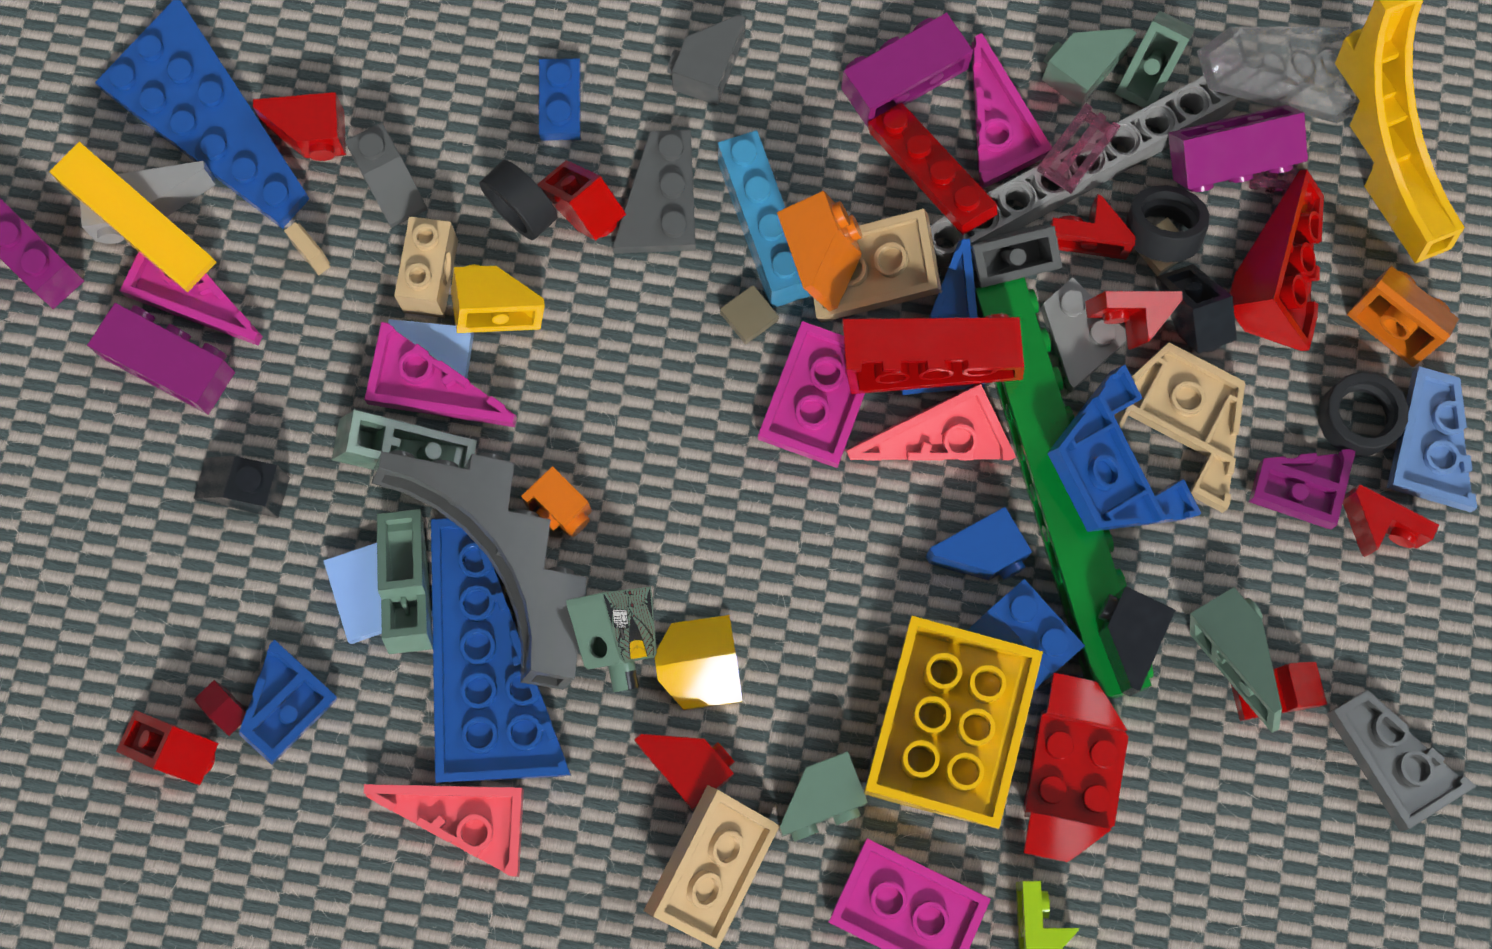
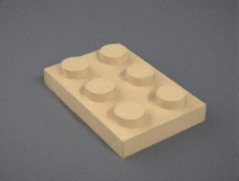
M920 209L859 225L863 238L857 240L862 256L838 308L829 312L814 297L813 299L816 318L822 323L942 293L929 216L926 210Z
M707 785L643 911L719 949L780 825L723 792Z

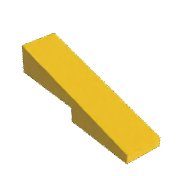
M78 142L49 171L65 189L111 226L131 246L187 293L217 263L213 257L81 142Z

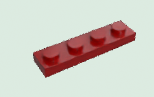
M902 102L868 121L869 133L962 235L997 215V203Z

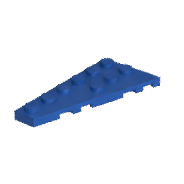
M173 0L95 82L100 90L194 162L204 161L216 179L283 229L309 200L307 193L181 0Z
M449 518L431 519L435 783L445 784L572 776L539 686L520 682V637L495 568L487 555L469 535Z

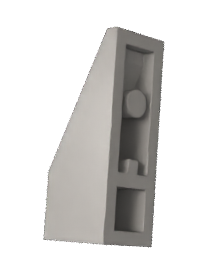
M204 161L117 174L166 217L216 185L215 177ZM80 201L82 227L96 242L115 244L124 240L118 232Z

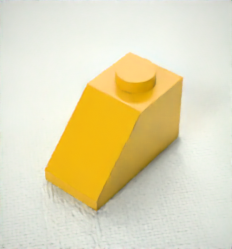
M472 264L453 268L451 296L457 333L541 329L545 303L544 298L496 265L480 266Z

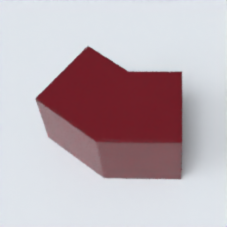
M215 680L194 699L205 714L228 736L242 724L247 711L227 688Z

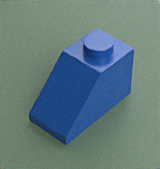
M1004 507L932 546L925 557L929 564L988 581L1000 575L1004 581L1026 568L1023 561L1029 557L1032 550L1008 510Z

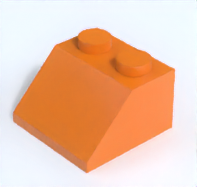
M821 191L778 211L777 214L803 288L830 312L838 308L862 256L857 240L863 238L857 220L853 215L848 216L842 202L838 201L835 203L825 191Z
M1390 266L1371 285L1347 313V316L1411 367L1416 366L1450 337L1459 320L1458 317L1450 312L1449 307L1443 301L1428 295L1416 285L1415 280L1409 274L1398 271L1393 266Z

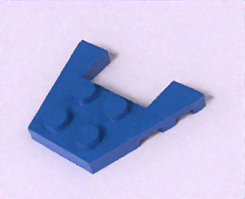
M1126 365L1109 372L1047 453L1087 532L1182 521L1202 514L1184 479L1170 484L1156 494L1153 493L1114 415L1143 399Z

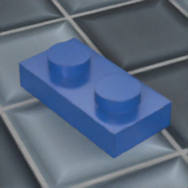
M580 58L539 59L540 141L581 140Z

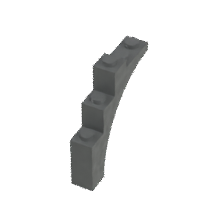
M394 450L389 453L381 451L374 467L372 484L405 493L437 509L469 535L487 555L500 576L517 619L521 643L520 682L564 690L575 679L579 647L566 600L585 596L587 577L574 575L573 570L565 567L544 569L551 520L540 518L537 513L530 510L508 511L515 463L505 461L497 454L480 453L478 455L471 454L465 467L459 468L456 463L448 460H434L431 462L416 459L414 455L405 451Z

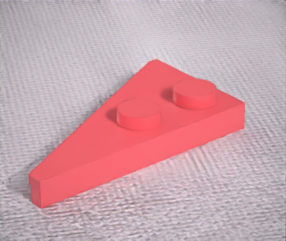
M975 384L845 449L850 460H1012L1016 458L981 384Z
M364 784V794L369 799L503 871V873L511 877H519L523 788Z

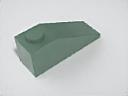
M353 410L339 419L331 460L374 470L381 451L389 453L390 451L400 450L411 453L416 459L431 462L434 460H448L456 463L459 468H464L471 454H475L477 440Z
M1233 587L1190 613V635L1271 733L1280 728L1282 706L1263 626L1262 613L1252 599H1244L1236 588Z

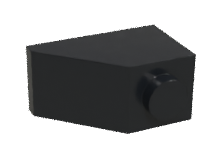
M1191 264L1155 277L1159 291H1182L1183 300L1170 317L1179 337L1198 354L1215 351L1222 345L1237 340L1233 296L1197 266Z
M238 456L205 458L194 499L279 518L290 477L278 465Z
M1127 586L1120 590L1116 596L1111 594L1107 596L1098 618L1104 621L1099 631V636L1121 692L1131 697L1140 692L1176 610Z

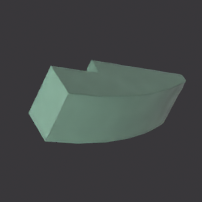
M421 509L377 514L378 593L381 597L383 643L388 654L433 649L431 599Z

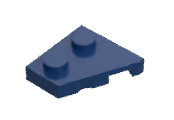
M273 640L269 645L239 735L273 765L336 702L337 696L276 640Z

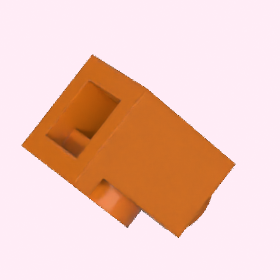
M553 466L521 495L525 506L530 511H533L538 506L539 509L535 512L538 514V517L551 520L550 529L552 531L559 527L567 535L569 534L571 537H574L590 521L588 515L592 510L589 502Z

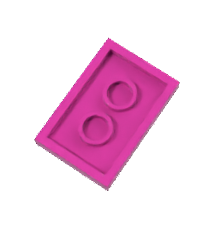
M804 321L801 322L759 431L758 440L838 468L865 393L851 394L846 371L843 335Z
M866 838L828 923L881 949H970L991 899Z

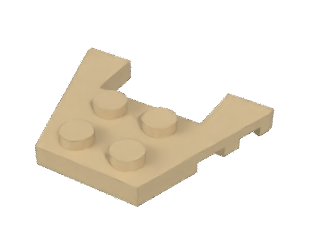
M1169 342L1132 376L1143 399L1116 413L1114 417L1120 428L1124 425L1127 417L1130 416L1205 455L1207 459L1190 492L1193 498L1224 513L1231 501V494L1229 492L1231 476L1234 474L1236 458H1234L1236 437L1240 429L1245 381Z

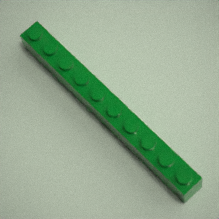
M1024 277L982 288H975L978 318H984L992 314H1007L1009 317H1020L1024 357L1023 380L994 382L1068 627L1085 645L1076 653L1083 677L1087 680L1096 681L1109 700L1125 696L1121 692L1099 636V631L1104 621L1099 619L1098 615L1109 594L1116 596L1127 584L1120 568L1115 569L1111 557V552L1114 551V543L1109 529L1087 532L1047 454L1075 417L1071 407H1065L1060 391H1063V380L1057 366L1052 367L1048 352L1051 351L1049 334L1045 327L1040 328L1036 314L1039 312V304L1036 293L1033 289L1028 290ZM1152 665L1140 692L1152 686L1150 678H1153L1154 675Z

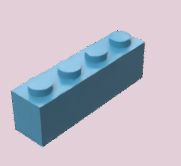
M758 131L718 142V164L769 305L775 308L810 297V294L802 286L777 214L778 211L786 207Z

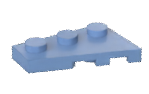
M1418 366L1412 371L1406 398L1408 404V423L1402 435L1397 439L1387 488L1472 512L1477 509L1476 494L1471 492L1469 472L1472 471L1471 456L1466 454L1463 430L1467 428L1461 379Z

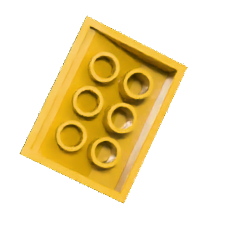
M911 616L864 794L907 807L999 829L1043 651Z

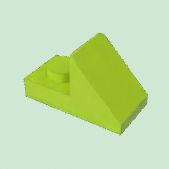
M1041 881L1016 882L1019 949H1063L1080 928H1043V919H1049L1050 916L1048 891L1041 890Z

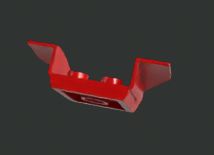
M1053 673L1048 707L1042 710L1037 723L1023 807L1024 817H1029L1024 854L1069 862L1115 826L1129 736L1125 732L1128 730L1096 681Z

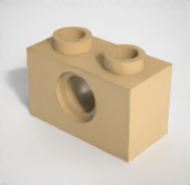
M409 217L394 294L403 313L445 318L458 246V238L451 222Z

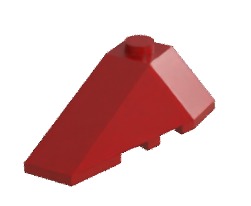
M1307 169L1300 170L1236 271L1231 291L1229 292L1233 296L1235 319L1245 332L1299 351L1310 350L1318 318V303L1315 301L1311 302L1312 281L1320 280V267L1316 265L1314 244L1322 241L1324 195Z

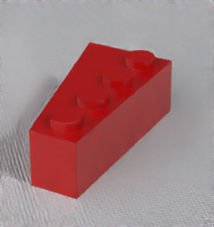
M992 314L984 318L843 319L846 371L851 394L1023 380L1024 357L1020 317H1009L1007 314Z

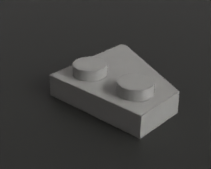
M1073 277L1048 298L1040 308L1045 325L1051 331V343L1056 357L1060 358L1066 376L1064 382L1070 392L1077 388L1127 343L1126 330L1120 324H1105L1103 318H1087L1085 301L1093 297Z

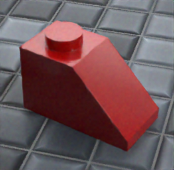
M336 92L253 99V108L263 125L304 158L327 161L333 159L334 156L346 155L345 115Z
M565 160L537 184L550 199L553 206L578 232L595 241L614 231L617 227V222L626 215L600 175L568 160Z
M135 710L116 752L152 769L201 785L204 776L209 773L214 765L215 751L219 743Z
M640 734L634 739L638 747L693 812L707 785L719 790L734 777V773L729 767L735 761L719 742L711 747L702 738Z

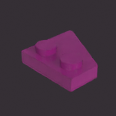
M1345 449L1341 450L1338 454L1317 456V453L1300 454L1296 458H1286L1285 456L1264 458L1258 465L1249 502L1332 530L1338 525L1356 451Z

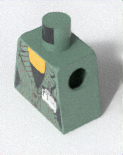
M651 587L602 592L566 600L584 666L588 670L608 666L613 692L639 688L635 661L654 658L657 653Z

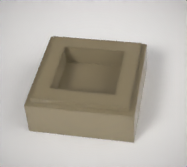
M754 285L720 308V314L745 345L779 320L778 314Z

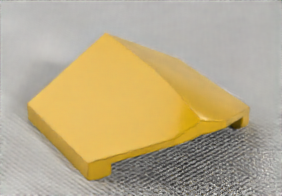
M730 615L671 623L656 650V672L658 682L672 696L682 710L742 702Z

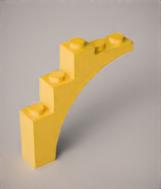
M1374 0L1363 28L1353 31L1344 39L1335 65L1360 101L1349 126L1374 162L1364 187L1416 264L1452 249L1465 227L1450 204L1436 175L1423 138L1416 108L1413 84V42L1417 17L1423 0Z

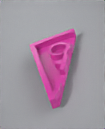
M981 33L975 36L974 41L971 43V48L973 49L972 70L979 185L982 189H985L1049 157L1053 148Z
M138 252L119 290L125 297L259 346L263 337L207 274L187 293L140 252Z
M381 322L364 399L368 405L515 427L517 416L506 409L504 404L476 388L467 378L443 361H438L420 345H415L402 336L393 326Z

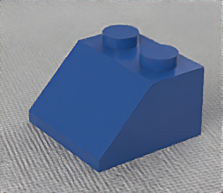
M1025 579L967 630L1043 651L1034 690L1085 646Z

